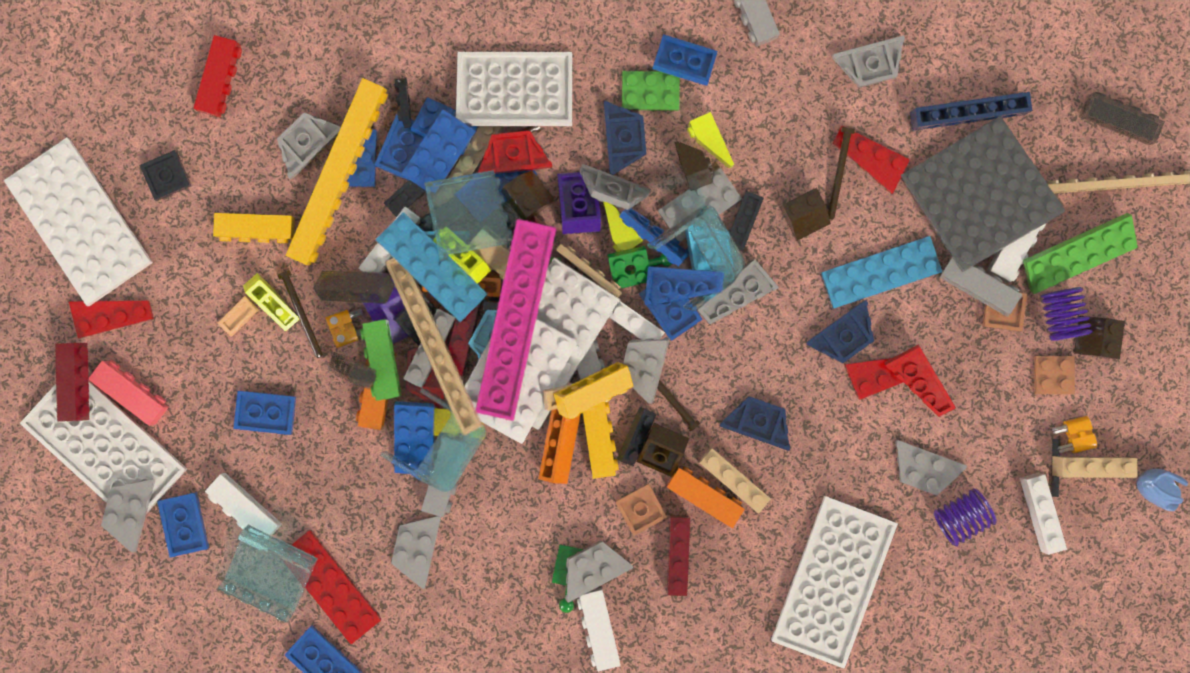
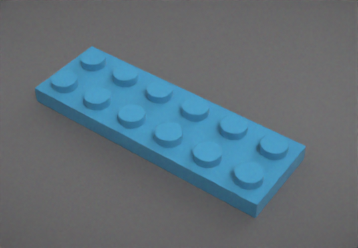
M404 212L375 239L459 322L488 295Z
M928 236L821 272L834 309L941 273L942 269L931 237Z

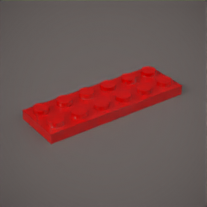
M311 530L279 554L350 644H353L382 620Z

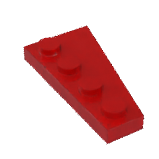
M844 126L840 127L832 143L839 150L841 149L844 132H841V129ZM856 132L851 134L847 156L871 175L875 181L885 187L889 193L893 194L910 159Z
M147 300L96 301L91 306H86L84 301L69 302L78 339L154 319L150 301Z
M919 344L884 362L885 366L903 381L938 417L956 409Z
M891 358L844 364L859 400L904 383L885 366L884 362Z

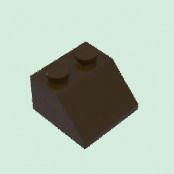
M679 141L674 142L690 190L712 184L711 176H714L709 157L705 158L703 151Z
M533 170L517 176L504 185L501 191L523 221L529 220L555 202Z
M817 188L779 207L796 241L831 224L826 204Z
M1090 317L1089 320L1078 322V325L1091 324L1090 327L1080 330L1091 329L1093 331L1090 334L1076 337L1074 354L1106 359H1120L1125 321Z
M654 423L636 462L672 477L684 455L689 438Z

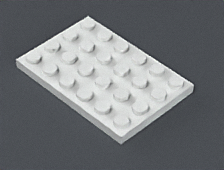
M458 52L456 117L468 126H572V52Z
M536 319L514 421L477 413L480 421L522 444L544 405L543 390L554 387L578 341ZM491 339L465 385L475 410Z

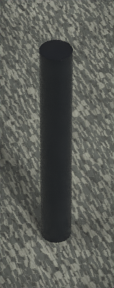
M1052 439V456H1060L1058 451L1060 450L1058 449L1060 439ZM1051 471V496L1059 497V477L1053 476Z

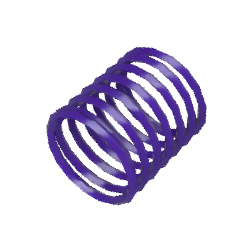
M1083 287L1060 290L1040 296V298H1044L1041 301L1042 303H1051L1045 305L1043 310H1053L1044 315L1046 318H1051L1046 321V324L1053 325L1047 329L1049 332H1054L1050 334L1049 340L1056 341L1092 333L1093 330L1091 329L1080 330L1090 327L1091 324L1089 323L1063 327L1089 320L1090 317L1088 316L1065 319L1088 312L1087 309L1063 312L1083 307L1087 304L1085 302L1066 304L1084 299V295L1064 297L1082 292L1084 290Z
M972 488V490H969V496L963 493V500L957 497V504L950 500L951 508L944 504L945 512L941 508L934 510V516L939 527L954 546L958 547L959 542H965V538L971 539L972 535L977 536L978 531L983 532L984 528L989 529L991 524L996 525L997 523L993 509L978 489ZM982 501L984 502V504L986 505L987 509L989 510V512H990V514H991V516H992V519H990V517H989V515H988V513H987V511H986V508L984 507ZM982 517L987 521V525L983 522ZM975 519L981 525V529L977 526ZM942 522L944 523V525L946 526V528L948 529V531L951 533L953 539L950 537V535L948 534V532H947L946 529L944 528ZM968 522L973 526L975 533L970 529ZM962 526L967 530L968 535L964 533ZM954 527L961 534L962 539L957 536Z

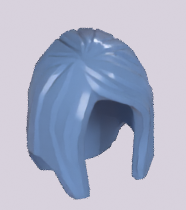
M1149 469L1138 477L1136 485L1140 494L1147 501L1164 510L1175 511L1179 504L1183 502V498H1181L1180 488L1174 481L1185 486L1188 485V482L1183 477L1169 471Z

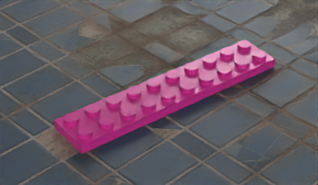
M517 219L477 401V413L511 421L515 419L556 228Z

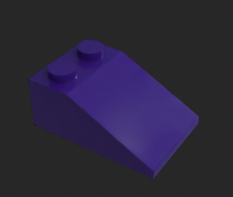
M580 172L557 174L562 234L601 231L599 200L591 197Z
M392 278L359 295L373 322L389 320L393 344L409 337L393 320L405 306Z

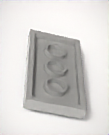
M721 168L713 172L714 176H711L712 184L692 191L689 189L658 210V213L669 229L699 208L701 210L688 223L703 227L742 200ZM684 226L673 232L675 238L680 242L686 238Z

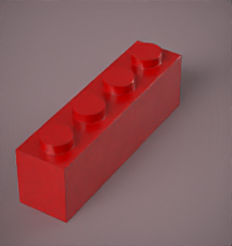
M216 35L213 36L193 107L196 111L221 118V114L225 113L227 107L225 103L226 96L230 95L232 89L230 82L237 72L235 64L242 54L241 45L237 41Z

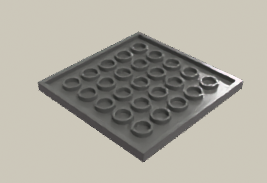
M1002 117L994 119L901 175L903 183L962 272L1066 211Z

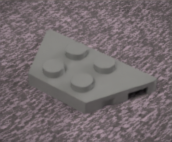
M903 35L832 55V58L858 88L891 80L898 75V66L901 60V51L905 37Z
M303 113L277 138L279 148L282 150L283 162H285L288 170V178L293 179L337 137L341 126L307 113Z
M584 164L581 165L579 171L591 197L613 204L618 208L630 209L647 198L651 191L649 188Z
M668 337L660 340H654L653 338L630 340L627 345L623 364L629 368L634 386L632 388L649 404L653 403L670 341Z
M896 440L895 442L900 482L938 496L967 468L964 464Z
M155 479L113 487L109 493L101 526L133 553L138 548Z
M440 516L402 524L398 530L391 564L422 589L426 588L441 521Z
M602 541L587 547L567 558L566 601H573L633 569V566Z

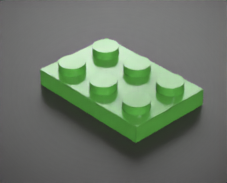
M623 71V108L645 111H679L680 77L655 71Z

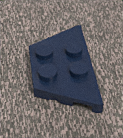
M604 101L610 174L614 175L647 154L644 117Z
M867 300L859 303L805 342L806 345L840 363H844L874 342Z
M748 396L719 424L722 428L790 451L786 410L784 408Z

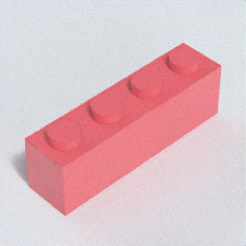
M113 360L101 361L89 377V381L147 425H155L169 407L165 404L166 400L159 395L154 396L150 393L151 389L145 384H138L134 381L135 377L129 372L124 373L119 369L120 365Z

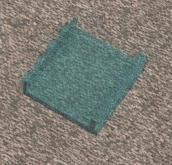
M494 170L424 182L440 261L448 260L447 255L465 251L506 244L507 249L510 248V241L513 240L512 232L506 226V223H509L507 211L503 212L502 206H505L503 194H499L498 189L501 188L499 177H495Z
M248 524L239 535L238 539L240 542L225 579L218 589L227 595L240 599L243 603L250 604L260 611L276 617L280 621L288 623L296 611L318 558Z

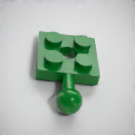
M645 246L607 254L612 279L621 287L620 289L647 283L648 267L661 264L665 267L673 265L663 253L658 258L648 260ZM628 265L635 266L631 271L625 270Z
M559 544L552 583L565 585L566 596L567 558L584 549ZM564 596L559 602V608L563 613H570L574 609V602H567Z

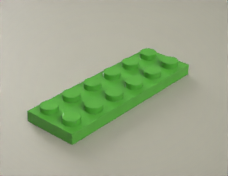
M1129 213L1121 215L1024 259V268L1031 293L1041 292L1138 248L1132 215Z

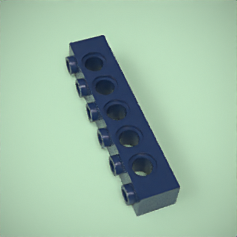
M1030 92L918 107L910 112L912 131L994 120L998 117L1022 116L1030 113L1033 109Z

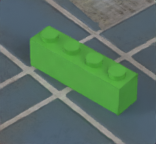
M389 320L363 323V328L360 329L362 340L366 342L364 355L366 359H369L370 364L367 367L369 378H372L373 386H371L372 397H375L376 401L401 397Z

